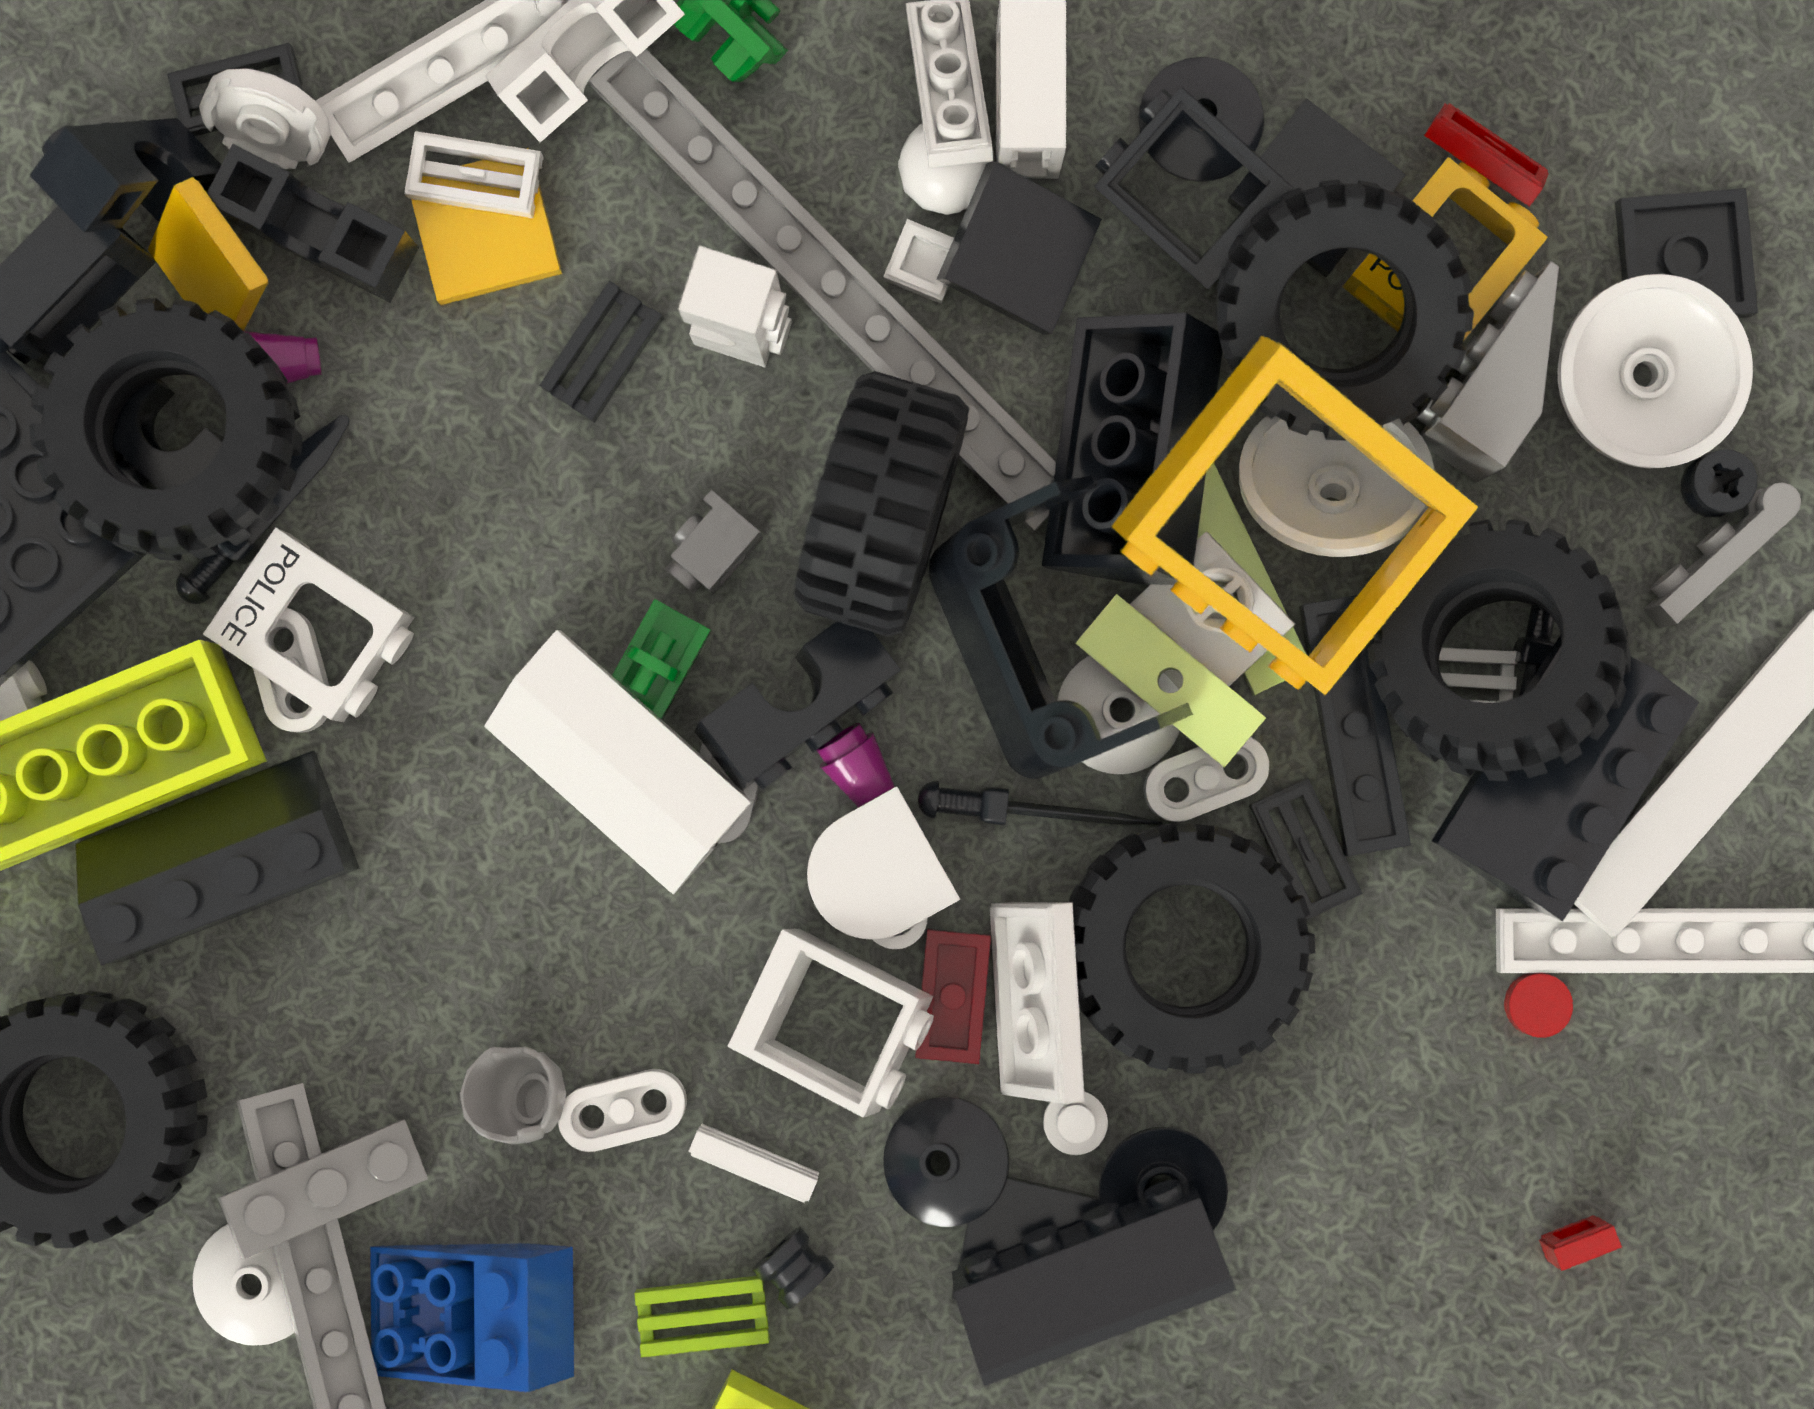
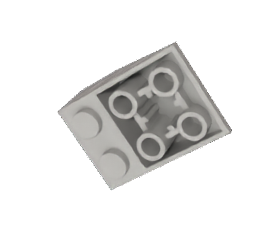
M1552 261L1534 276L1525 270L1514 285L1510 284L1488 313L1489 317L1497 321L1495 325L1488 324L1478 337L1474 335L1465 346L1467 352L1460 368H1454L1461 373L1457 379L1451 377L1447 381V389L1436 401L1429 398L1420 411V415L1416 418L1425 424L1419 434L1424 439L1428 449L1477 483L1507 465L1542 414L1559 266Z

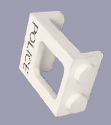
M275 527L203 635L330 720L344 722L349 714L357 718L370 704L378 689V686L371 681L385 661L393 665L403 655L413 638V633L407 628L415 617L405 610L396 607L312 551L309 546L291 534ZM307 583L315 584L366 618L373 626L371 639L344 679L336 686L326 685L274 650L268 642L270 631L300 587Z

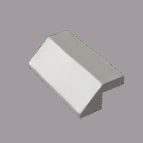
M556 630L516 675L484 726L673 895L717 847L715 844L753 802L561 630Z

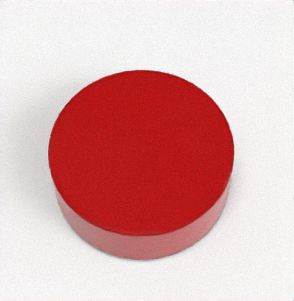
M1527 973L1518 977L1509 986L1505 995L1504 1007L1508 1020L1517 1030L1533 1037L1545 1038L1559 1033L1569 1023L1573 1012V1000L1567 986L1558 978L1545 973Z

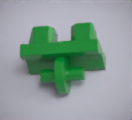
M678 0L677 6L685 15L673 25L690 40L700 42L716 22L730 35L712 56L711 60L732 82L744 81L763 63L776 64L788 51L751 14L755 11L767 24H770L780 13V9L770 0Z
M654 599L612 676L663 721L712 630Z

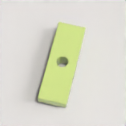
M1118 594L1113 597L1075 643L1159 714L1188 703L1193 715L1172 725L1224 768L1266 720L1263 714ZM1176 670L1181 673L1183 685L1177 692L1166 693L1160 689L1159 678L1163 672Z

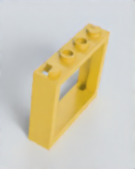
M1262 336L1111 527L1128 541L1121 550V553L1151 576L1159 566L1177 579V582L1170 591L1199 614H1202L1209 605L1227 618L1219 629L1250 653L1259 643L1275 656L1268 667L1290 685L1300 690L1305 682L1308 681L1326 695L1478 506L1283 345ZM1276 383L1429 507L1309 656L1155 536Z

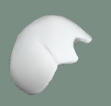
M920 124L905 141L898 162L904 191L925 210L945 215L959 213L963 209H967L986 164L996 162L993 148V161L929 168L923 125Z

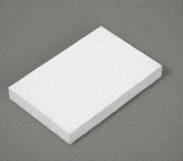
M1060 902L991 903L990 923L1000 1089L1002 1095L1061 1104L1085 1102L1073 904Z

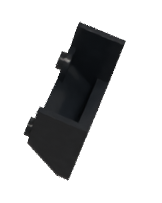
M1092 476L1055 481L970 521L939 545L933 552L929 562L930 581L1004 756L1015 772L1027 778L1038 779L1056 773L1193 715L1189 704L1186 703L1110 736L1101 738L1095 721L1087 709L1073 701L1055 700L1004 579L1014 571L1019 559V545L1012 527L1095 489L1096 486Z

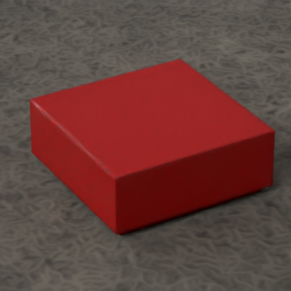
M1595 1215L1541 1235L1542 1239L1539 1240L1546 1260L1561 1271L1622 1248L1614 1226Z

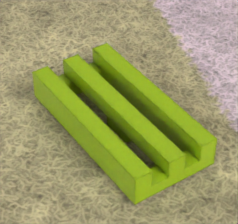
M758 1276L636 1289L634 1293L635 1305L638 1309L637 1324L641 1338V1358L767 1344L770 1341L764 1280H761ZM752 1293L753 1304L652 1315L651 1304ZM748 1319L755 1320V1328L654 1338V1330Z

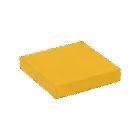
M488 160L461 165L523 176L524 166ZM422 175L421 183L515 198L520 196V191ZM540 185L538 193H535L534 197L535 211L533 218L411 199L436 299L440 305L562 274Z
M192 177L174 185L148 251L183 300L197 303L208 314L214 310L231 318L244 331L268 284V278L198 180Z

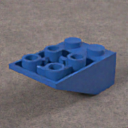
M529 1243L370 1247L371 1351L378 1376L531 1392L574 1377L573 1247Z

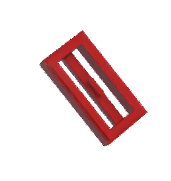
M1450 103L1443 105L1424 134L1425 137L1529 207L1542 191L1548 178V169Z

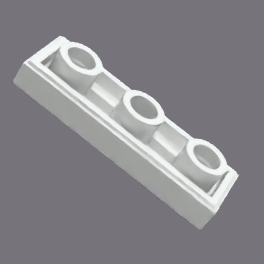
M927 0L906 3L929 168L993 161L992 141L969 0Z

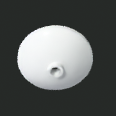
M1651 274L1630 278L1608 287L1592 298L1580 310L1567 330L1558 360V386L1561 401L1576 431L1591 447L1604 456L1619 463L1640 468L1677 466L1697 459L1711 451L1727 437L1739 421L1749 399L1753 378V361L1749 341L1741 322L1729 305L1713 291L1697 282L1665 274ZM1639 363L1648 366L1652 374L1650 383L1645 387L1637 384L1633 377L1634 368Z
M1266 416L1255 426L1243 446L1239 464V486L1248 511L1265 531L1282 543L1295 549L1330 557H1349L1372 553L1394 544L1407 535L1427 510V506L1347 440H1326L1323 432L1310 430L1308 435L1305 436L1289 430L1287 422L1275 416L1271 420ZM1400 418L1383 425L1384 430L1434 470L1428 446L1413 425L1409 422L1403 425ZM1333 497L1340 501H1330L1325 498Z

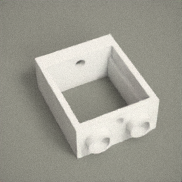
M1000 0L996 25V162L1025 178L1059 179L1066 150V0Z
M800 928L782 929L728 1047L864 1118L878 1113L882 1106L889 1109L897 1099L906 1078V1074L899 1071L909 1048L917 1050L921 1046L931 1027L933 1015L926 1011L933 996ZM812 959L903 1005L866 1086L775 1040Z

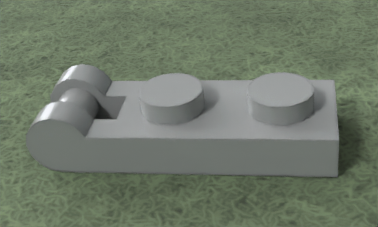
M1781 482L1756 490L1753 499L1744 507L1745 516L1732 527L1725 521L1699 542L1697 547L1703 555L1689 568L1685 569L1681 564H1678L1654 583L1651 590L1657 597L1643 610L1660 628L1678 624L1798 513L1801 506V498L1797 489L1790 484Z

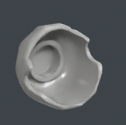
M526 1046L513 1048L491 1047L485 1050L467 1069L460 1091L463 1117L474 1130L487 1139L511 1145L530 1143L542 1139L545 1133L551 1132L561 1118L566 1098L561 1069L544 1052H537Z

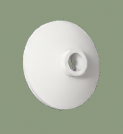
M1091 656L1080 661L1069 672L1060 688L1057 701H1073L1087 709L1095 721L1101 738L1160 715ZM1164 673L1161 674L1159 678L1160 689L1166 693L1177 692L1179 690L1177 686ZM1124 698L1131 703L1133 714L1130 720L1120 723L1111 717L1109 708L1113 700ZM1171 724L1085 760L1083 763L1095 770L1110 774H1129L1144 770L1166 755L1175 743L1180 730Z
M228 1224L220 1228L202 1247L193 1271L194 1297L203 1318L220 1335L245 1345L271 1344L293 1334L294 1328L273 1247L249 1258L242 1259ZM244 1274H254L260 1279L262 1289L259 1295L252 1296L243 1290L241 1281Z

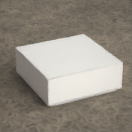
M907 219L883 276V281L942 304L949 286L936 279L954 238Z

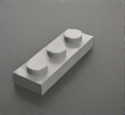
M404 1119L218 1197L239 1254L242 1259H246L428 1180V1177Z

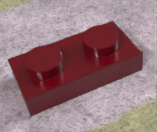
M927 929L922 991L933 996L926 1011L933 1015V1021L926 1038L916 1050L915 1058L979 1064L991 935Z

